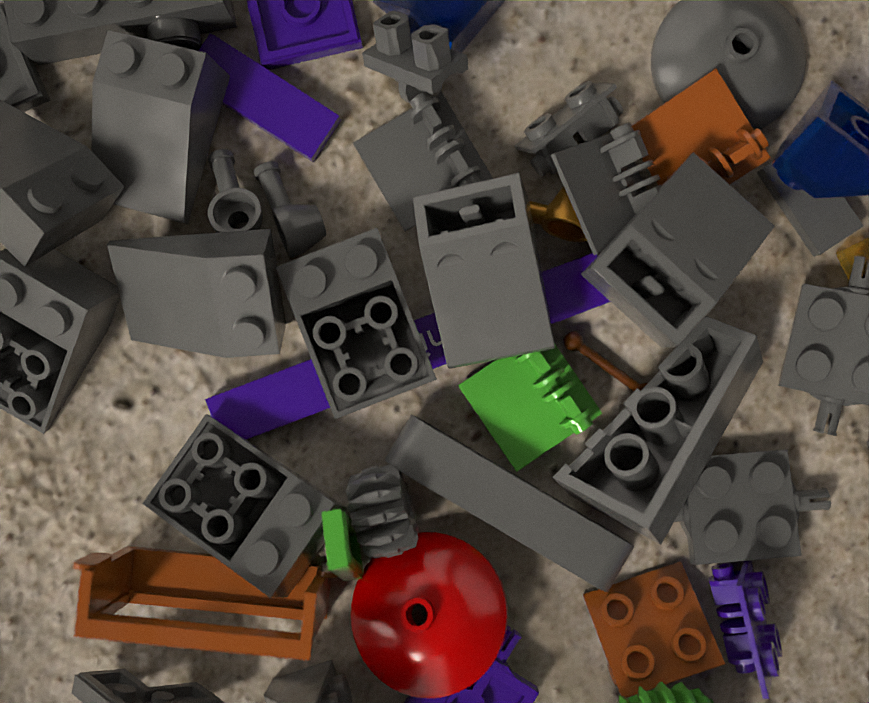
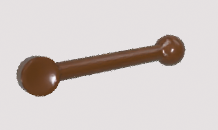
M571 331L565 335L563 344L567 350L572 352L579 351L633 392L636 389L641 391L648 384L637 382L586 345L580 333Z

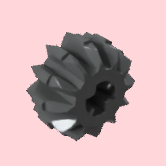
M392 464L382 467L376 465L362 469L361 473L351 475L346 489L349 503L347 508L351 515V525L355 529L357 542L361 544L363 552L369 558H390L401 555L404 551L416 547L419 531L416 522L417 515L414 511L412 498L402 472Z

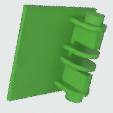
M556 344L554 349L495 360L458 385L516 472L573 433L577 435L593 424L592 420L602 414Z

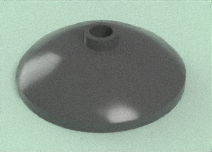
M680 0L662 21L651 49L652 79L663 104L716 68L754 130L756 128L763 129L771 124L795 100L805 75V44L793 16L778 0ZM739 41L743 43L746 47V54L737 53L733 49L732 42Z

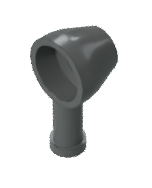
M228 149L213 151L208 156L210 168L214 171L219 194L212 199L208 207V219L216 233L260 230L263 223L262 207L255 194L239 187L234 168L235 159L233 152ZM239 223H248L243 228L234 229V227Z
M275 161L265 162L254 169V175L256 180L260 181L267 197L284 249L288 257L293 258L305 253L326 236L325 225L316 205L291 204L280 177L281 170L278 163Z

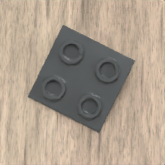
M442 91L437 97H430L428 92L418 94L410 101L412 106L410 110L353 142L358 154L405 232L416 226L412 197L493 179Z
M630 122L610 131V134L551 155L593 255L601 253L662 186L659 185L647 191L645 186L660 180V177L657 174L642 180L639 172L654 165L651 159L636 166L635 161L649 154L642 140L640 130L634 131Z

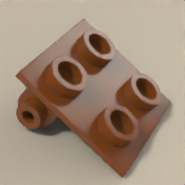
M716 68L632 125L634 131L640 130L642 134L641 137L649 155L641 159L643 162L653 160L654 165L647 169L652 176L659 174L660 180L656 181L658 186L663 185L693 152L729 185L771 158L765 149L769 146L766 137L760 129L756 128L754 130Z
M681 561L612 584L608 592L597 589L583 594L609 664L607 666L612 681L617 686L620 695L626 698L636 695L639 685L645 691L654 689L660 681L667 685L726 664Z

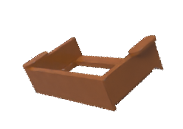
M127 546L113 554L103 552L90 553L73 562V568L81 570L74 637L310 661L314 638L323 620L327 619L331 578H336L337 576L328 570L327 561H322L320 565L310 564L288 597L269 598L211 554ZM128 603L295 619L302 620L301 633L117 615L114 613Z

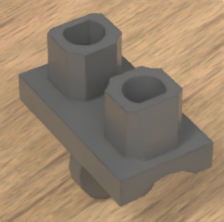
M396 10L390 11L374 21L373 28L376 44L362 52L364 66L394 78L395 81L399 82L400 96L408 103L422 92H428L430 96L437 97L441 93L443 82L451 74L456 72L464 73L468 70L467 54L450 49L448 29L435 24L424 25L411 34L408 15Z

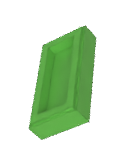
M342 509L321 512L328 570L343 581L362 579L364 569L361 546L357 542L355 529L351 525L352 520Z

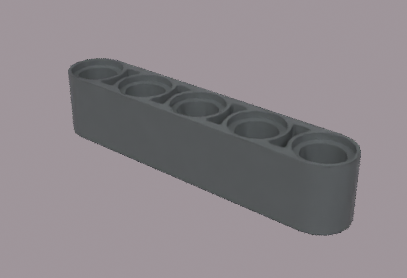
M412 414L385 458L388 464H392L400 472L605 592L610 590L634 548L633 544Z

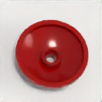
M420 532L418 533L416 547L404 551L403 554L390 558L380 557L374 559L372 557L364 568L362 579H358L351 603V627L356 647L362 659L379 680L390 688L408 696L429 699L441 698L458 693L473 685L494 664L502 649L507 633V598L495 568L474 546L448 534ZM418 603L422 604L428 613L427 620L423 625L416 624L411 615L413 607Z

